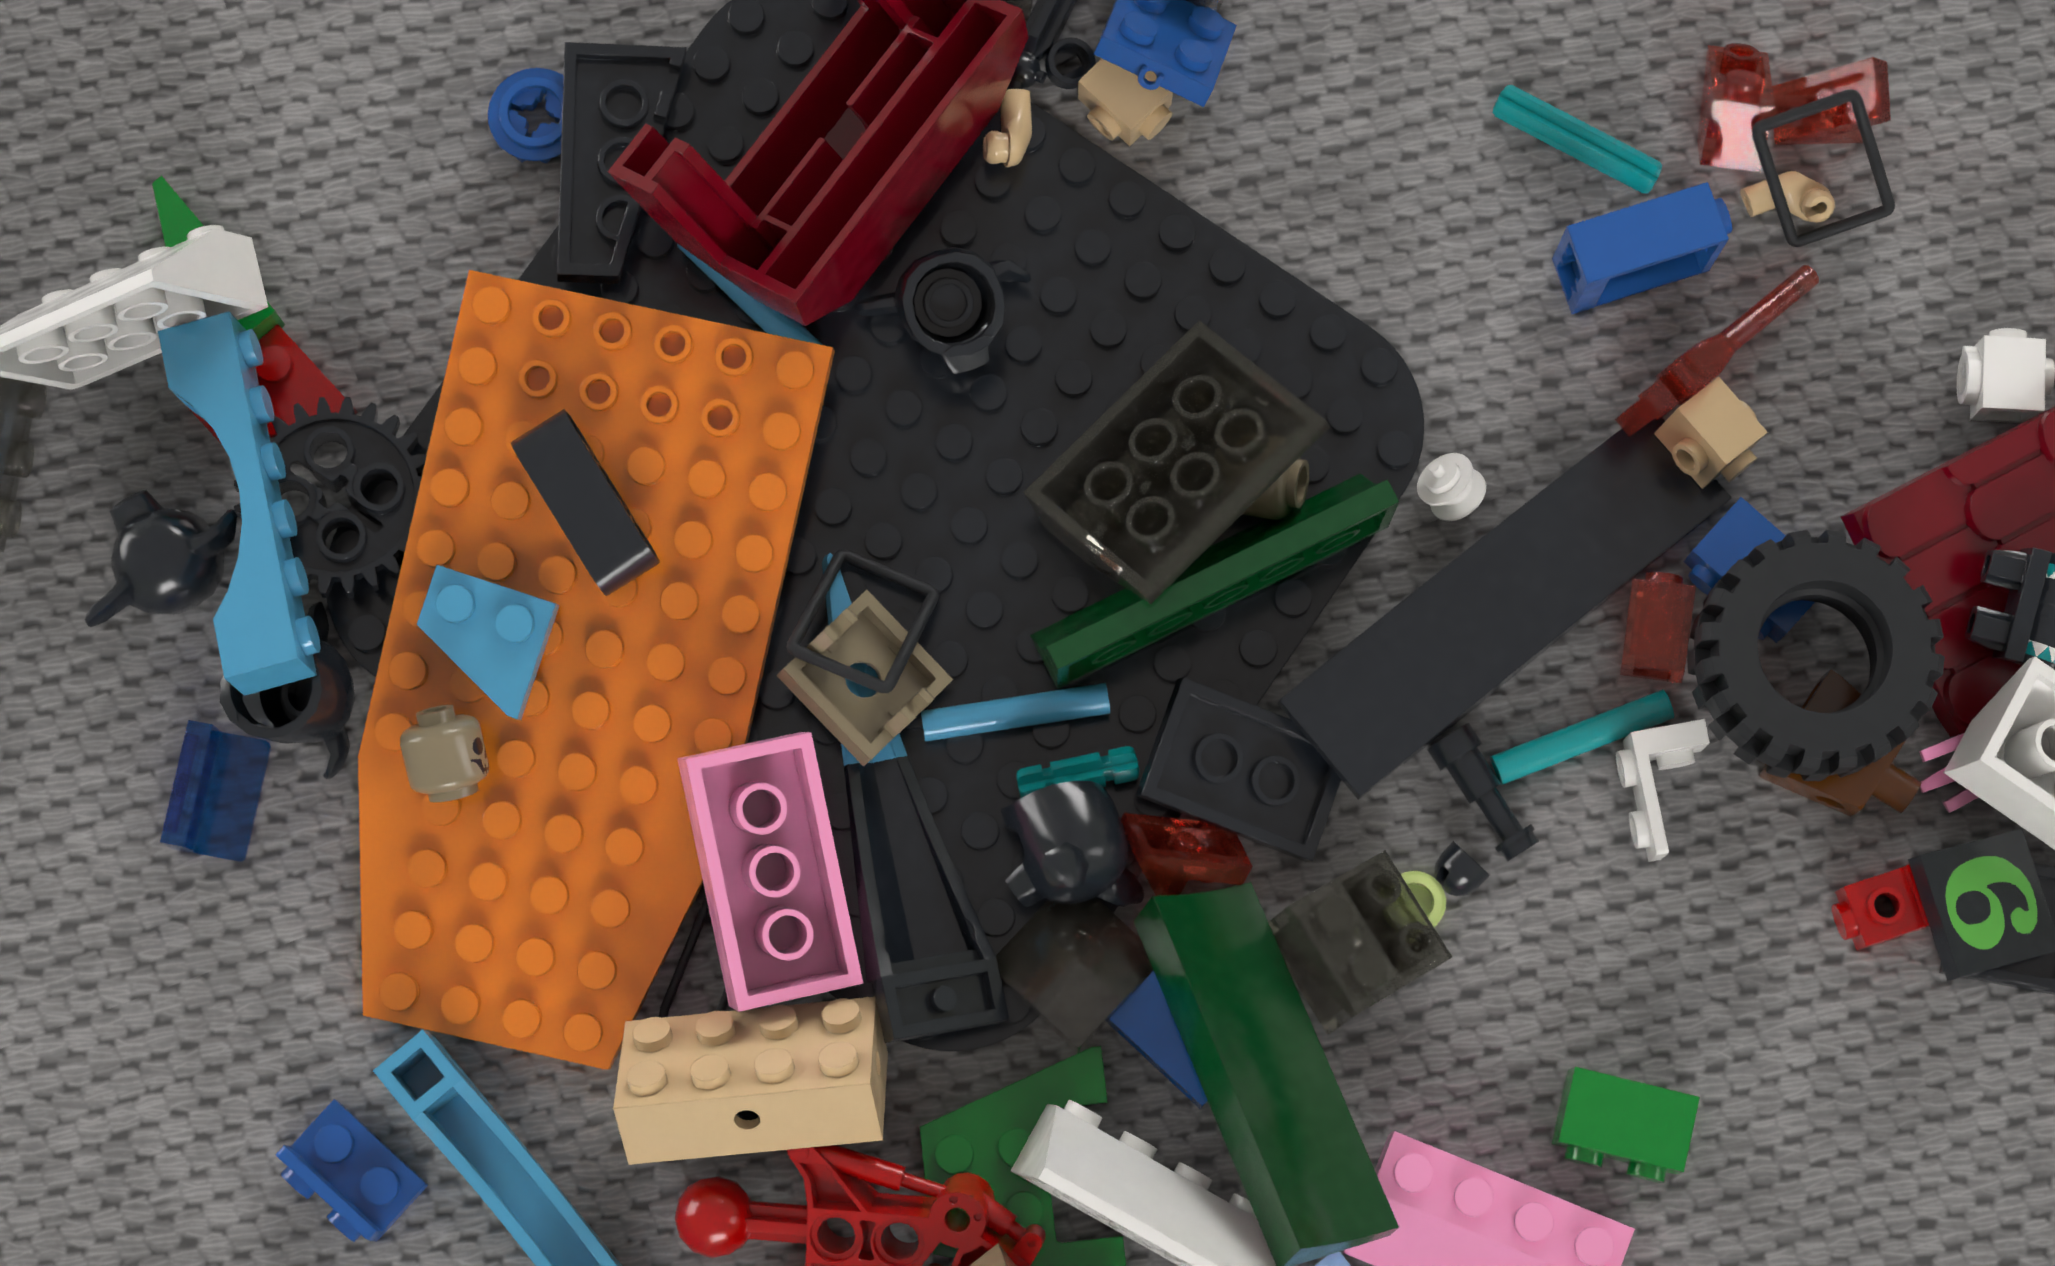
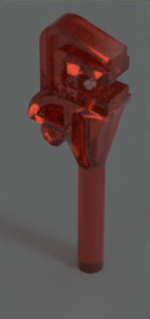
M1808 265L1801 266L1722 332L1696 343L1655 376L1657 380L1638 395L1640 399L1615 418V421L1630 437L1654 418L1658 420L1676 405L1680 406L1721 374L1738 349L1819 283L1816 271Z

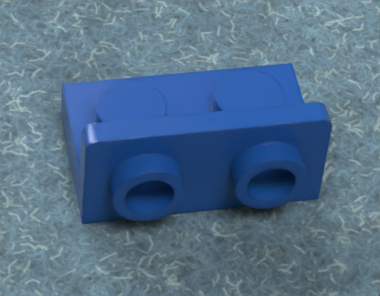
M335 1099L291 1146L284 1145L275 1154L287 1165L282 1171L281 1176L307 1199L316 1192L333 1208L326 1216L327 1219L353 1242L361 1235L369 1241L377 1242L429 1185Z

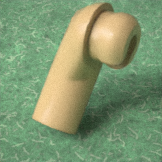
M1007 89L1000 105L1001 132L990 131L983 140V156L989 164L1003 163L1005 167L1015 166L1020 163L1032 137L1030 91L1025 89Z

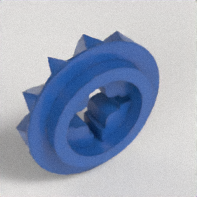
M545 68L524 69L507 77L496 88L491 97L488 107L490 131L501 150H505L522 163L528 160L541 161L547 164L551 158L561 154L564 78L562 74ZM545 94L546 112L559 124L553 122L551 124L540 123L537 130L533 131L531 137H529L527 119L521 116L518 111H514V109L522 112L524 109L534 111L537 104L542 102Z

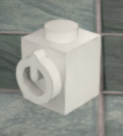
M2001 328L1990 331L1989 335H1984L1975 346H1963L1957 372V399L1959 404L1970 405V420L2023 423L2045 411V395L2049 396L2051 394L2055 379L2053 359L2046 358V339L2027 338V332L2021 329Z

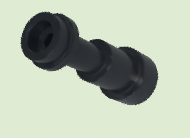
M1467 723L1436 742L1427 751L1440 771L1447 768L1469 804L1476 801L1502 841L1501 844L1495 847L1498 853L1501 851L1508 862L1538 843L1539 840L1533 833L1534 827L1532 824L1523 829L1496 788L1501 782L1478 749L1482 742L1471 725Z

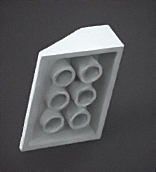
M220 225L199 227L187 234L188 240L173 247H157L146 250L139 254V261L123 269L112 268L96 272L90 276V283L75 290L54 291L43 296L41 305L18 314L0 326V377L70 390L83 387L162 353L158 335L160 330L228 311L239 320L267 308L268 303L252 237L225 231L224 227Z
M1068 1100L1064 1109L1057 1105H1046L1011 1169V1172L1178 1266H1276L1248 1199L1234 1193L1228 1203L1207 1191L1213 1181L1209 1177L1181 1162L1178 1163L1174 1171L1153 1160L1158 1150L1157 1148L1126 1131L1123 1132L1119 1140L1098 1129L1102 1117L1072 1100Z

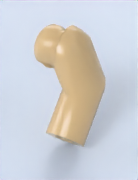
M1788 171L1778 175L1791 214L1802 220L1816 223L1827 220L1833 214L1835 200L1829 189L1824 185L1796 171ZM1767 180L1741 189L1740 194L1750 217L1775 209Z

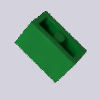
M1573 1067L1567 1071L1552 1145L1566 1148L1564 1159L1602 1168L1605 1157L1629 1163L1627 1175L1664 1183L1666 1173L1679 1174L1685 1170L1700 1097L1580 1067Z

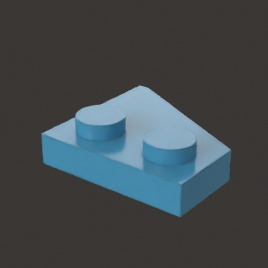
M436 565L417 625L507 716L522 720L560 605Z

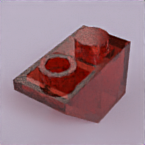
M1731 43L1725 47L1708 45L1697 139L1700 165L1761 172L1762 165L1752 137V128L1756 122L1773 116L1775 109L1768 53L1759 52L1756 48L1742 43ZM1766 131L1764 134L1766 140H1768L1769 131Z
M1665 572L1646 573L1645 580L1632 578L1620 675L1682 683L1696 586L1684 585L1682 576Z

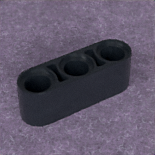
M565 409L510 442L547 506L605 596L610 595L660 563L645 534L578 426Z

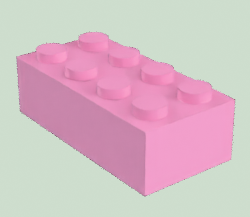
M798 732L677 758L729 1007L740 1012L863 984L812 733Z

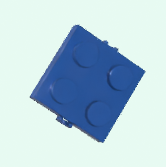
M1115 0L1094 55L1137 75L1139 84L1145 89L1155 90L1160 86L1204 107L1214 89L1237 25L1224 19L1211 8L1197 6L1186 0ZM1146 72H1154L1157 75L1156 80L1148 81L1145 78Z

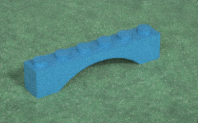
M230 311L160 330L158 335L168 388L191 411L208 422L214 429L230 458L239 488L242 518L239 554L228 591L213 618L224 679L245 696L317 676L313 654L320 652V639L311 616H305L301 595L308 594L309 585L301 560L298 557H293L290 537L297 535V524L291 505L286 499L282 500L278 480L286 477V470L278 445L275 442H270L267 423L274 421V409L267 389L264 385L259 386L256 366L263 364V354L259 340L254 330H246Z
M422 1029L373 1070L411 1119L478 1193L535 1266H622L435 1035Z

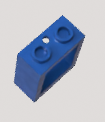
M1706 182L1567 226L1552 260L1571 314L1710 271L1729 240L1727 234L1732 232L1731 218L1723 199H1714L1709 183Z

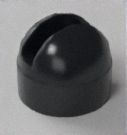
M1073 37L1061 39L1053 45L1046 56L1045 70L1047 77L1057 87L1066 90L1078 88V81L1096 64L1095 55L1091 47L1081 39ZM1077 57L1082 64L1081 67L1064 75H1061L1056 69Z
M1454 841L1442 852L1435 863V879L1445 888L1446 893L1453 896L1469 895L1478 889L1490 876Z

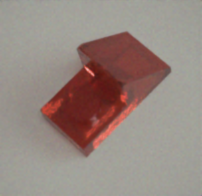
M1871 57L1772 86L1773 116L1841 91L1854 89L1863 98L1871 126L1891 121L1887 62ZM1851 102L1774 128L1776 145L1863 143Z
M1124 813L1121 817L1130 847L1156 896L1181 895L1188 880L1241 885L1245 882L1253 867L1238 836L1210 824L1196 820Z

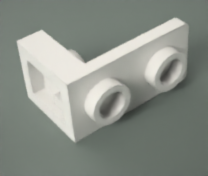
M1705 719L1631 732L1623 740L1625 750L1616 752V764L1620 782L1623 788L1633 787L1637 811L1629 812L1632 840L1636 849L1646 848L1648 862L1661 860L1669 853L1650 761H1657L1658 770L1673 769L1695 763L1694 753L1701 752L1710 744Z

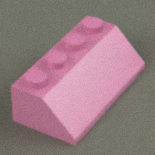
M1394 1131L1387 1137L1375 1172L1399 1228L1388 1237L1346 1249L1343 1253L1373 1266H1621L1635 1229Z

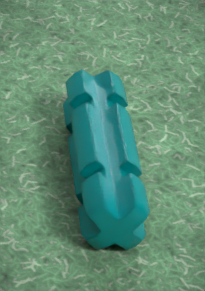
M1125 746L1108 750V755L1100 757L1099 752L1053 761L1050 762V767L1042 769L1041 764L1020 768L1017 771L1016 779L1019 794L1022 798L1052 784L1069 781H1093L1101 784L1103 787L1106 786V781L1114 780L1115 784L1134 781L1139 777L1140 770L1134 748Z

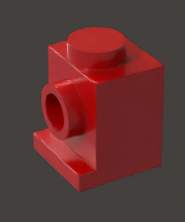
M1909 864L1844 886L1835 891L1839 903L1832 905L1834 922L1844 940L1853 939L1857 951L1929 927ZM1883 895L1890 898L1894 908V913L1890 918L1882 917L1876 912L1874 903L1877 896Z

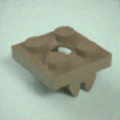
M866 590L806 648L847 666L856 663L867 664L876 671L879 679L884 681L908 632ZM918 642L895 688L889 693L876 692L870 697H859L849 690L845 678L796 657L776 675L863 767L908 726L953 680Z

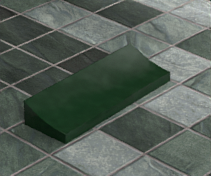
M1360 473L1305 500L1299 509L1292 508L1290 513L1282 520L1266 519L1035 632L1030 637L1058 690L1388 528L1399 500L1388 479L1375 484Z
M1249 882L1201 893L1152 896L1133 921L1276 1266H1295L1390 1236L1399 1228V1225L1252 883Z

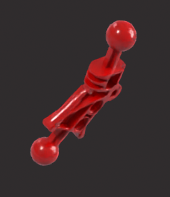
M839 1145L787 1150L789 1158L804 1179L807 1205L752 1201L751 1196L738 1182L716 1176L701 1179L688 1186L678 1199L675 1212L679 1237L695 1253L709 1258L729 1255L742 1248L748 1239L806 1244L805 1266H922L940 1242L947 1246L959 1248L951 1266H969L996 1244L1002 1247L1016 1266H1031L1046 1238L1045 1230L1041 1226L1032 1224L1024 1228L1016 1222L1017 1216L995 1200L994 1191L991 1186L979 1175L969 1172L957 1173L948 1178L944 1184H940L906 1173L907 1167ZM867 1182L898 1192L901 1187L932 1197L879 1193ZM838 1217L846 1220L851 1224L855 1235L845 1238L837 1236L829 1228L827 1219ZM893 1223L909 1225L918 1235V1241L906 1243L898 1240L891 1232L890 1225ZM931 1263V1264H929L928 1266H943V1265L937 1264V1263Z

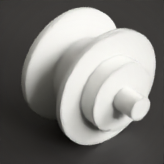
M1449 453L1436 458L1426 466L1418 479L1417 492L1422 501L1430 505L1432 512L1437 518L1443 521H1456L1468 516L1480 505L1486 492V482L1484 477L1473 469L1471 461L1466 456L1460 453Z

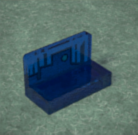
M188 720L160 843L173 850L243 862L247 857L271 744L262 739L222 732L213 724Z

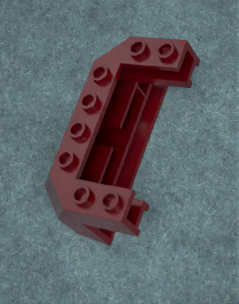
M857 0L861 7L725 181L690 144L676 137L669 144L653 126L645 123L612 165L608 173L676 243L761 304L807 326L854 299L998 112L1029 37L1023 9L1001 0Z

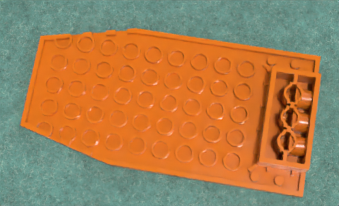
M469 270L358 754L363 1016L605 1070L611 1069L622 1048L625 1021L636 1020L647 998V993L661 965L664 964L674 944L673 941L702 887L703 879L677 758L748 743L835 350L833 347ZM563 409L569 413L660 560L658 565L608 596L603 594L591 577L510 443ZM436 565L560 605L522 720L507 716L417 625ZM441 705H453L455 715H469L479 721L489 762V772L485 778L477 783L479 791L456 800L433 803L429 801L428 794L415 792L409 785L400 746V736L407 728L418 724L417 712Z

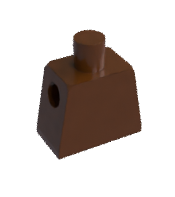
M1830 669L1818 680L1801 708L1818 713H1832L1854 703L1861 693L1841 675ZM1905 741L1875 763L1873 762L1860 771L1841 778L1838 774L1829 775L1822 781H1803L1801 774L1795 773L1781 778L1766 773L1767 764L1764 765L1758 774L1766 781L1850 817L1862 810L1871 795L1901 814L1910 804L1922 783L1892 764Z

